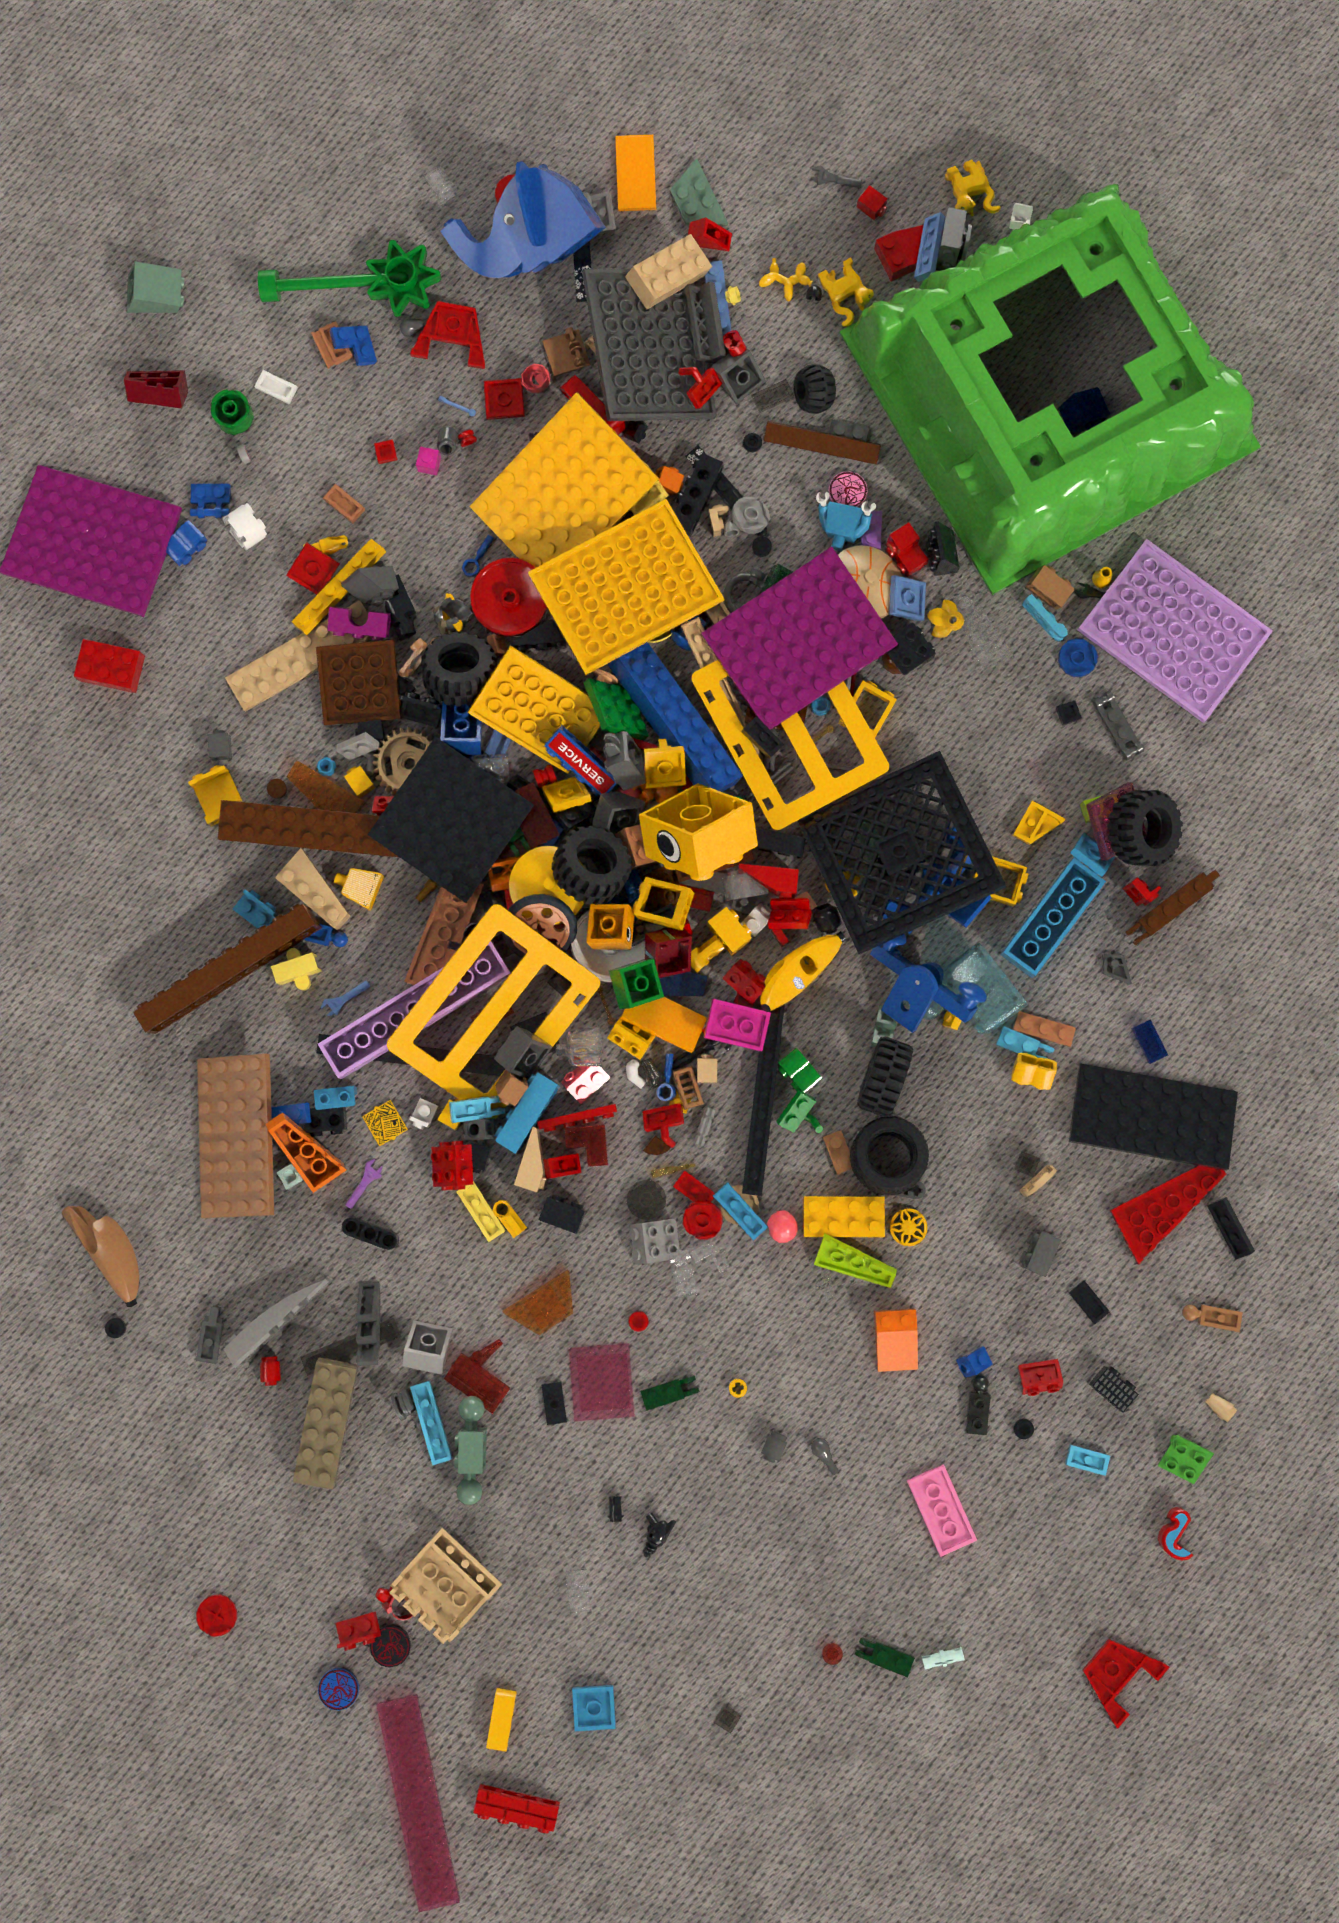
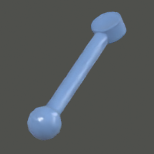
M439 396V401L463 410L470 416H475L476 411L474 409L465 408L447 400L443 396Z

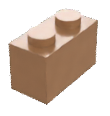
M1045 565L1036 570L1025 586L1055 610L1062 608L1075 589L1071 586L1069 580L1059 577L1052 567Z
M505 1070L495 1085L499 1100L506 1105L512 1104L516 1106L528 1088L526 1078Z

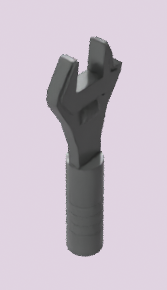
M822 166L812 168L814 171H819L818 178L811 177L813 181L817 182V185L834 182L857 188L861 187L862 180L834 175Z

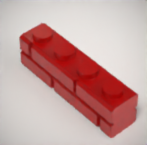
M480 1784L473 1813L477 1814V1817L480 1819L496 1818L497 1822L501 1824L513 1822L517 1823V1826L520 1828L529 1829L531 1826L538 1828L537 1831L547 1834L550 1831L554 1832L560 1802Z

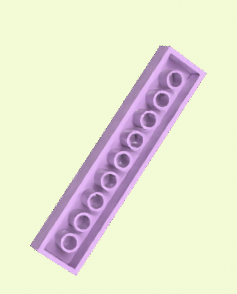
M492 941L485 947L423 1029L504 981L511 974ZM443 968L318 1043V1046L339 1079L345 1078L389 1051L387 1048L388 1039Z

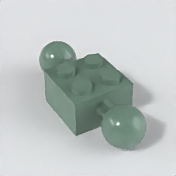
M476 1396L465 1397L460 1402L459 1414L465 1420V1427L455 1435V1447H458V1453L455 1455L454 1467L458 1468V1474H464V1480L459 1483L456 1494L459 1501L465 1505H473L481 1499L483 1491L481 1484L476 1480V1474H483L486 1469L487 1428H477V1421L483 1416L485 1407L482 1400Z

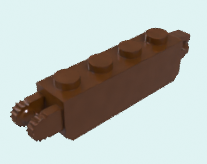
M1216 869L1207 876L1204 872L1198 874L1137 920L1135 925L1125 933L1131 935L1136 929L1139 928L1143 934L1134 939L1133 943L1135 945L1145 938L1152 936L1210 892L1214 887L1212 882L1220 874Z

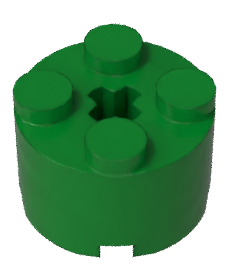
M227 389L220 391L212 399L211 415L223 432L236 435L245 432L251 426L254 414L251 405L243 393Z

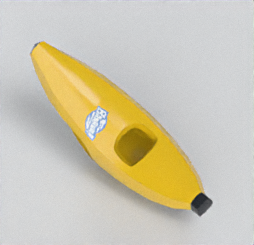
M840 931L835 935H825L813 939L777 962L767 974L764 982L766 987L760 997L763 1010L769 1012L779 1008L807 988L836 956L842 943L847 940L845 935Z

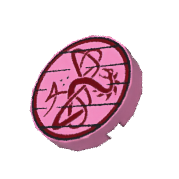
M850 471L842 472L832 479L828 490L829 498L835 503L860 507L867 495V484L857 473Z

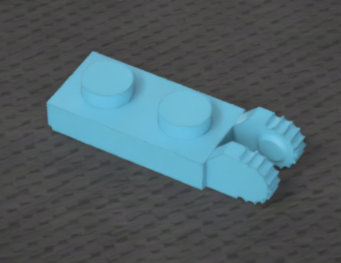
M1031 594L1022 603L1023 607L1054 640L1061 642L1068 635L1067 628L1063 624L1057 623L1055 616L1043 607L1039 598Z
M1003 1026L996 1043L997 1046L1014 1053H1027L1037 1058H1046L1036 1055L1038 1048L1048 1053H1053L1055 1050L1046 1044L1040 1043L1041 1041Z
M499 1096L449 1102L452 1123L505 1114V1108L491 1109V1103L501 1102Z

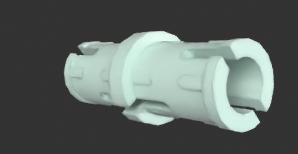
M962 1647L947 1651L939 1650V1653L922 1656L925 1670L942 1665L946 1667L947 1664L965 1660Z

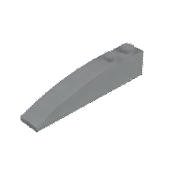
M328 1278L305 1287L279 1301L252 1322L248 1320L240 1328L242 1332L237 1336L233 1334L225 1342L227 1346L223 1350L234 1368L244 1365L318 1295L331 1280Z

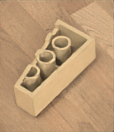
M300 848L275 878L338 931L350 918V914L306 852Z

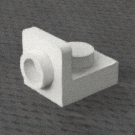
M420 1098L409 1120L413 1121L412 1125L422 1130L424 1126L429 1128L439 1106Z

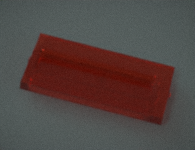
M534 782L516 790L517 794L534 805L520 826L531 849L559 836L560 834Z
M463 1353L451 1365L450 1370L444 1377V1380L465 1395L480 1398L485 1409L492 1414L510 1390L508 1385Z

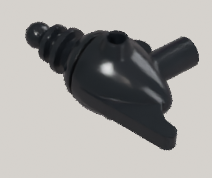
M653 1513L646 1516L650 1523L647 1527L648 1542H646V1551L644 1552L646 1558L650 1557L657 1550V1547L662 1546L666 1542L676 1523L675 1520H671L669 1523L665 1520L658 1522Z

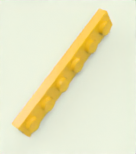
M370 539L292 620L293 625L305 635H308L329 613V607H334L348 593L341 583L358 568L373 567L386 553L385 549L373 539Z

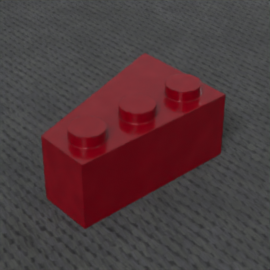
M185 370L127 371L124 377L127 401L183 408L188 395Z

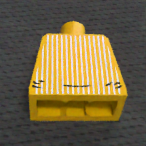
M350 868L348 875L338 872L335 876L334 884L343 886L341 891L343 896L371 911L384 876L377 872Z

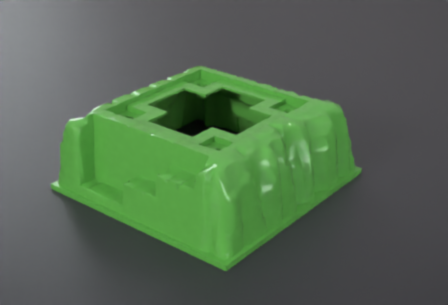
M1118 184L1107 185L1097 193H1086L1079 197L1076 204L1067 209H1056L1052 214H1048L1047 219L1036 220L1032 225L1023 224L1020 229L1013 230L1008 237L1000 239L996 245L983 243L973 255L969 256L965 261L961 260L955 268L931 273L922 282L919 289L909 288L895 293L890 302L882 300L874 302L862 311L858 322L840 331L844 342L992 595L1032 574L1039 567L1054 562L1261 448L1252 432L1254 429L1252 424L1254 400L1243 385L1242 375L1238 370L1227 367L1222 361H1218L1216 357L1211 356L1209 345L1199 335L1198 328L1192 323L1173 291V287L1168 284V279L1153 257L1152 247L1148 245V231L1144 223L1141 222L1139 211L1130 209L1129 204L1122 201L1119 196ZM1094 250L1098 255H1093L1090 251ZM1061 265L1082 299L1117 280L1157 347L1123 365L1124 371L1142 401L1074 438L1054 404L1018 423L978 356L1013 336L993 302ZM951 325H957L960 329L954 330L951 328ZM1170 385H1176L1178 390H1173ZM1031 460L1038 461L1040 466H1033Z

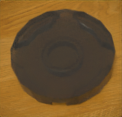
M652 1180L636 1182L627 1194L629 1210L640 1219L650 1220L656 1218L663 1212L666 1206L664 1189Z

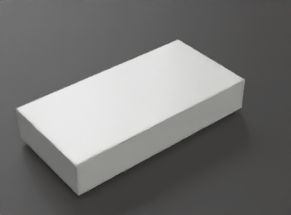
M265 370L262 371L254 386L256 389L287 404H290L298 389L296 385Z

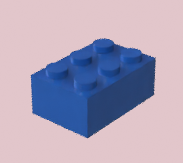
M442 702L440 740L460 754L481 755L483 722L468 713L471 705L463 704L461 707H457L455 704L449 706Z

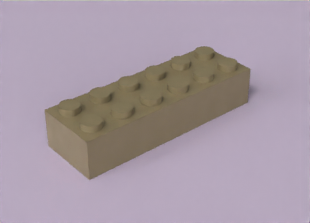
M320 1357L316 1361L293 1478L294 1483L332 1490L336 1485L359 1368L357 1364Z

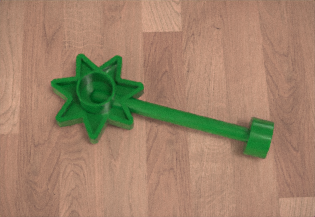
M390 240L387 259H369L366 261L367 268L372 274L280 279L277 269L259 270L258 289L262 302H279L282 291L371 286L367 291L370 300L389 299L393 315L399 317L409 302L428 309L430 304L425 288L440 282L442 278L439 270L425 266L427 257L425 245H419L405 253L395 240Z

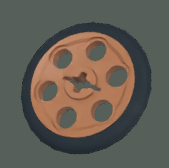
M545 894L526 896L516 901L508 909L509 912L540 934L537 929V919H539V924L542 928L541 935L547 940L550 938L556 939L558 942L555 946L563 952H566L571 947V943L576 938L577 921L574 913L562 900ZM544 908H550L553 911L547 916L541 913ZM528 910L533 915L530 918H524L521 915L522 912ZM556 922H563L565 926L563 929H556L554 924ZM502 932L504 941L510 950L523 958L527 953V949Z

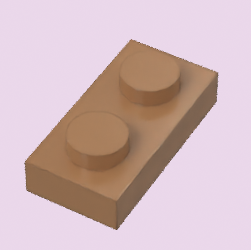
M842 1130L824 1136L823 1140L836 1174L853 1169L850 1163V1151Z

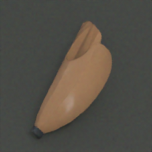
M67 1206L64 1208L62 1215L110 1286L125 1302L127 1307L136 1305V1295L139 1287L138 1262L133 1247L123 1229L109 1216L96 1220L93 1215L81 1206Z

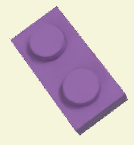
M873 510L871 512L870 527L861 536V545L871 546L880 550L882 511Z

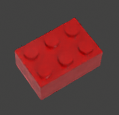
M83 639L74 677L81 682L136 694L145 656L137 650Z

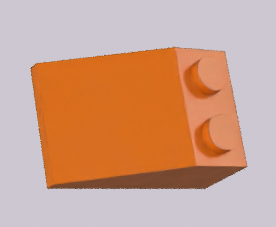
M916 1309L874 1311L878 1372L917 1370L918 1334Z

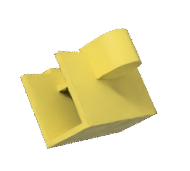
M291 948L286 953L288 961L271 966L275 981L279 985L295 981L298 989L308 990L311 986L309 976L322 972L317 967L314 958L317 955L311 952L302 956L298 949Z

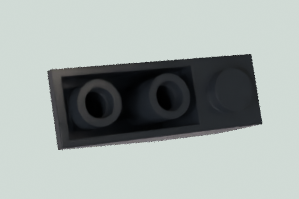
M554 619L545 621L511 643L512 647L522 653L527 652L531 648H536V651H545L547 647L565 649L568 645Z

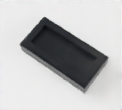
M1085 1280L1068 1292L1094 1325L1110 1313Z

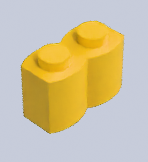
M1018 1053L1012 1069L1011 1080L1020 1085H1032L1040 1090H1048L1052 1086L1057 1071V1062L1047 1058H1037L1027 1053Z

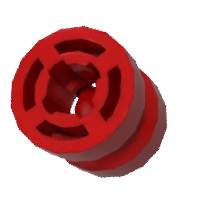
M551 764L546 765L544 770H533L539 789L548 784L547 782L551 784L558 782Z

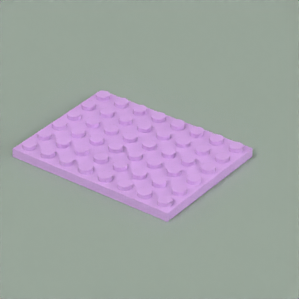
M1148 539L1144 541L1078 628L1080 633L1203 723L1208 719L1272 633L1270 628Z

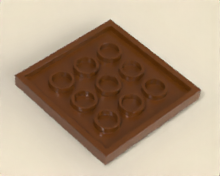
M394 640L316 647L324 726L380 719L381 721L402 719Z

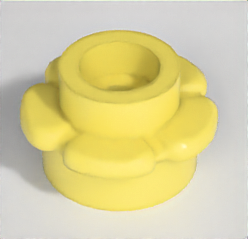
M729 286L728 291H725L726 300L728 303L731 302L732 305H736V303L741 301L739 289L737 286Z

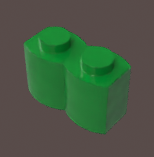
M797 1048L778 1062L780 1066L778 1071L784 1078L788 1076L792 1080L790 1085L796 1092L800 1090L805 1093L822 1079Z

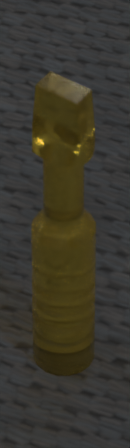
M694 1163L676 1167L669 1166L651 1170L652 1178L674 1174L676 1171L686 1170L696 1165Z

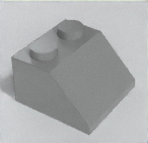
M413 1320L404 1349L402 1366L442 1375L453 1328Z

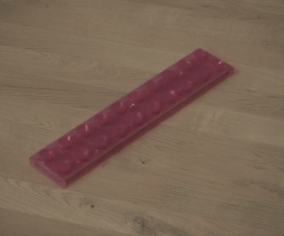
M418 1694L379 1702L376 1706L419 1912L460 1903Z

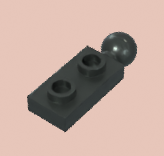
M978 1375L973 1380L976 1392H969L966 1433L987 1435L991 1395L984 1393V1391L988 1388L989 1381L987 1377Z

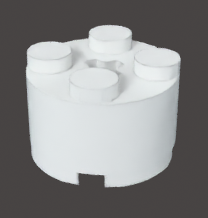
M248 503L239 506L223 517L225 525L230 524L231 526L229 530L231 535L246 551L267 535L264 530L266 528L264 523L259 518L256 520L253 516L254 511Z

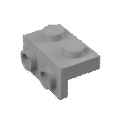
M609 191L592 196L587 192L583 193L606 227L597 235L615 231V219Z

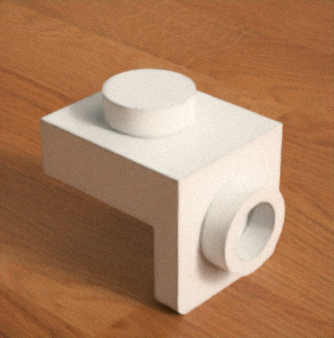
M1015 203L1009 228L1013 231L1020 229L1023 224L1027 223L1030 225L1033 207Z
M760 903L741 922V925L745 924L752 932L751 934L756 937L768 924L772 910L767 905Z

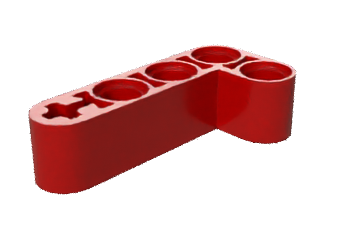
M573 375L560 387L561 392L569 400L576 392L579 393L618 435L625 429V421H607L605 404L576 375Z

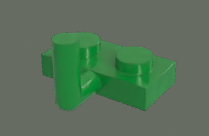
M800 1090L797 1091L776 1121L778 1125L793 1133L803 1120L811 1123L817 1133L823 1131V1127L817 1118L809 1114V1111L817 1101L814 1097Z

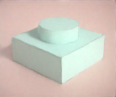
M292 1163L277 1172L286 1190L303 1181V1178Z

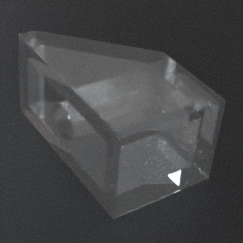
M739 871L728 872L727 877L722 878L726 901L769 893L767 888L746 873L739 874Z

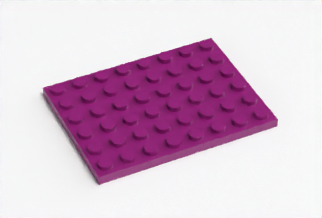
M38 465L2 562L0 573L144 617L167 554L166 550L170 537L174 534L182 508Z
M830 547L701 633L754 714L769 730L898 645L833 547Z

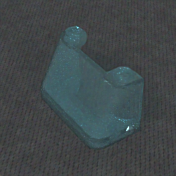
M979 942L943 969L942 985L949 989L951 988L956 995L960 994L962 996L959 985L963 982L977 984L985 991L987 999L985 1002L977 1004L978 1008L973 1016L976 1023L974 1028L980 1035H989L1027 1006L1023 996Z

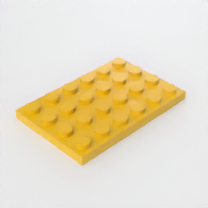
M511 645L468 710L470 715L567 774L570 770L565 769L561 765V760L556 756L552 757L545 750L546 747L544 745L546 741L563 725L587 746L600 727L586 692Z

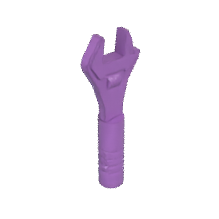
M375 1159L365 1164L363 1179L345 1204L348 1208H353L368 1184L382 1176L380 1173L383 1166L377 1171L371 1167Z

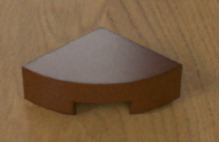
M655 1135L643 1151L651 1155H660L670 1150V1147Z

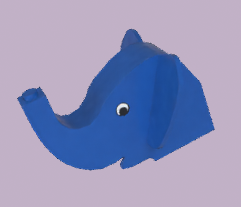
M520 161L516 164V175L504 189L495 208L493 227L490 236L484 242L477 241L461 219L452 218L444 224L445 228L441 230V233L458 257L473 271L490 278L516 276L521 272L533 271L535 273L552 263H562L606 227L577 185L559 173L549 170L546 164H541L538 168H528L523 161Z

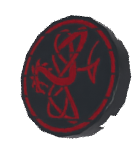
M383 1626L380 1628L381 1636L376 1637V1642L370 1644L371 1655L381 1666L388 1668L396 1667L402 1664L408 1657L411 1641L407 1632L400 1626Z

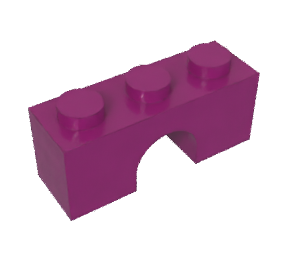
M329 607L327 631H333L335 636H345V633H350L353 638L364 639V635L372 636V640L383 641V638L389 637L391 613L369 611L367 622L360 626L352 619V609Z

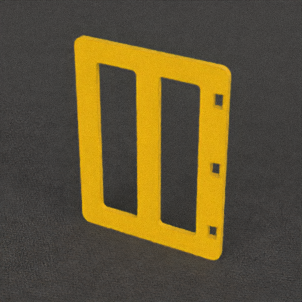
M716 660L695 671L692 675L691 680L743 774L769 825L774 830L785 828L880 777L889 770V763L843 681L828 691L827 694L860 752L864 763L837 778L832 777L799 714L795 713L780 724L815 789L795 801L785 804L751 741L741 732L744 728L719 684L721 680L729 676L721 663ZM709 690L715 699L711 703H709L704 694ZM737 744L740 745L744 752L740 757H738L733 747ZM766 798H769L773 805V808L769 811L762 801Z
M494 904L488 909L387 1041V1048L459 1100L498 1096L495 1085L500 1077L487 1093H483L460 1077L459 1073L541 967L547 964L571 982V986L533 1033L552 1047L600 987V980L595 974L503 906ZM498 931L504 932L526 948L527 953L443 1061L436 1060L413 1043L414 1039ZM581 993L585 997L577 1006L573 1001ZM502 1102L490 1104L491 1109L505 1108L507 1106ZM494 1115V1116H492V1117H490V1118H486V1119H492V1118L497 1119L499 1115Z

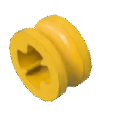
M741 1379L732 1380L729 1385L730 1394L736 1398L744 1396L747 1391L746 1383ZM737 1382L740 1383V1386H744L740 1394H736V1391L733 1392L732 1387H735Z

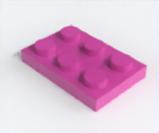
M712 999L704 1038L763 1051L771 1012Z

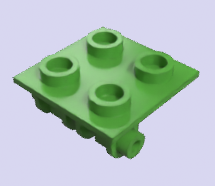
M1173 1434L1170 1438L1171 1444L1158 1466L1195 1484L1214 1453L1178 1434Z

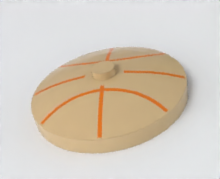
M860 545L843 550L838 555L879 617L884 618L889 615L891 576L897 575L902 577L896 563L886 553L871 546Z

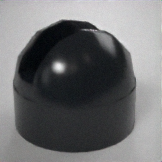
M817 285L810 286L806 293L807 300H811L812 296H815V301H820L822 296L821 288Z

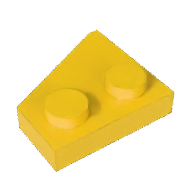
M1031 801L1012 836L1030 845L1062 824L1065 818Z

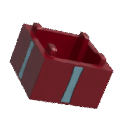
M669 928L645 933V959H654L659 978L691 971L692 936L684 928L683 931Z

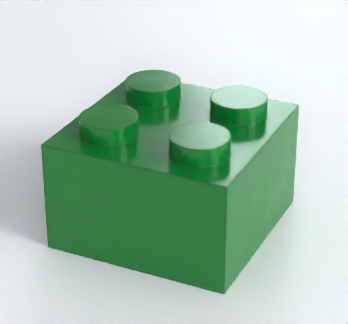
M643 959L609 970L619 1009H630L664 997L654 959Z

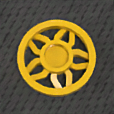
M906 1208L899 1210L890 1221V1233L893 1239L901 1245H917L926 1236V1219L915 1209ZM903 1212H905L908 1219H903ZM908 1212L916 1213L918 1216L911 1219ZM900 1214V1220L902 1221V1223H894V1220ZM921 1218L918 1224L914 1222L915 1219ZM922 1222L924 1224L923 1232L919 1228H917L922 1224ZM897 1225H900V1229H899V1230H898V1229H895V1228H893V1227H894V1226H897ZM894 1231L898 1233L902 1232L900 1235V1240L895 1236ZM918 1231L921 1237L916 1236L914 1233ZM904 1235H908L907 1240L904 1242ZM911 1235L913 1236V1238L918 1239L915 1242L908 1243L911 1239Z

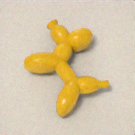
M772 258V264L769 269L770 273L760 279L759 286L766 287L777 281L784 285L785 299L791 301L794 285L799 282L804 286L808 285L810 287L813 281H810V278L805 275L806 265L803 262L797 265L795 275L787 278L779 274L776 258Z

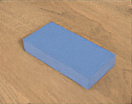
M494 729L485 753L491 756L494 761L492 763L487 762L482 757L480 763L499 770L511 739Z

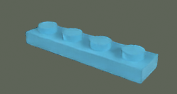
M431 1381L410 1386L432 1466L452 1460V1454Z

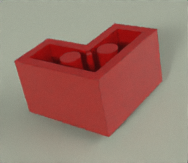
M909 522L891 533L886 544L887 554L890 558H895L898 563L896 566L901 574L905 573L907 577L927 565L929 560L918 545L920 537Z

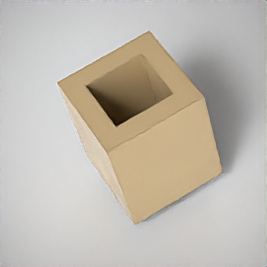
M701 1055V1058H697V1083H717V1059L713 1058V1055Z

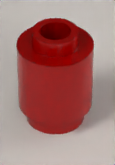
M278 1356L262 1357L261 1363H259L260 1382H265V1386L277 1385V1381H281Z

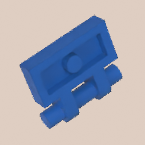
M191 484V504H198V508L190 509V516H198V518L215 516L216 518H222V516L228 515L230 509L223 508V504H230L231 485ZM205 504H216V507L205 508Z

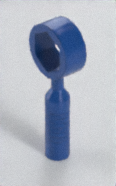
M487 535L478 549L475 559H468L463 563L462 570L466 576L475 577L480 571L478 560L484 556L493 542L494 538ZM468 563L476 564L477 569L474 573L466 572L465 567Z
M667 1053L664 1069L666 1081L665 1084H661L657 1089L658 1098L666 1102L673 1100L676 1096L675 1087L669 1084L672 1076L674 1054ZM665 1087L671 1089V1095L668 1098L662 1096V1090Z

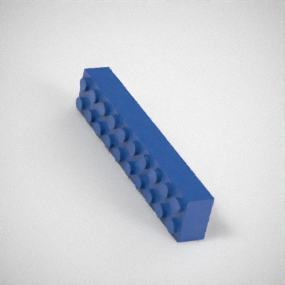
M648 642L607 664L660 739H666L667 746H684L685 774L693 785L699 783L724 792L733 787L742 778L743 774Z

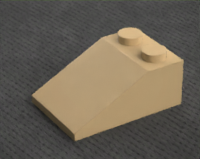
M532 1127L514 1185L534 1192H540V1189L543 1190L545 1188L547 1179L544 1177L545 1169L539 1129Z

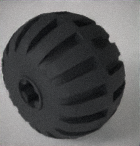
M812 364L805 366L796 374L793 390L796 402L801 410L812 414H819L832 406L836 397V382L829 369L822 365Z

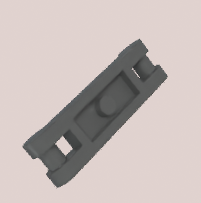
M1109 690L1104 693V696L1094 698L1092 703L1125 760L1131 759L1132 755L1144 752L1143 745L1137 739L1123 715L1113 693ZM1108 702L1110 708L1105 710L1103 705ZM1131 741L1133 746L1128 749L1125 744Z

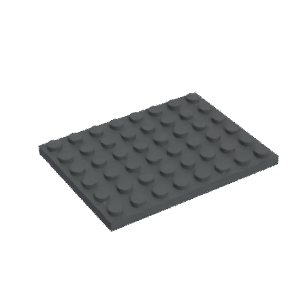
M584 269L582 275L607 421L715 419L717 413L714 396L712 395L701 408L695 409L686 393L696 381L692 375L680 376L678 373L680 368L696 367L700 374L703 375L708 369V362L696 360L685 288L646 309L625 278L631 269ZM695 310L697 317L700 319L699 312ZM698 328L699 334L703 337L702 331ZM701 346L702 355H706L705 349Z

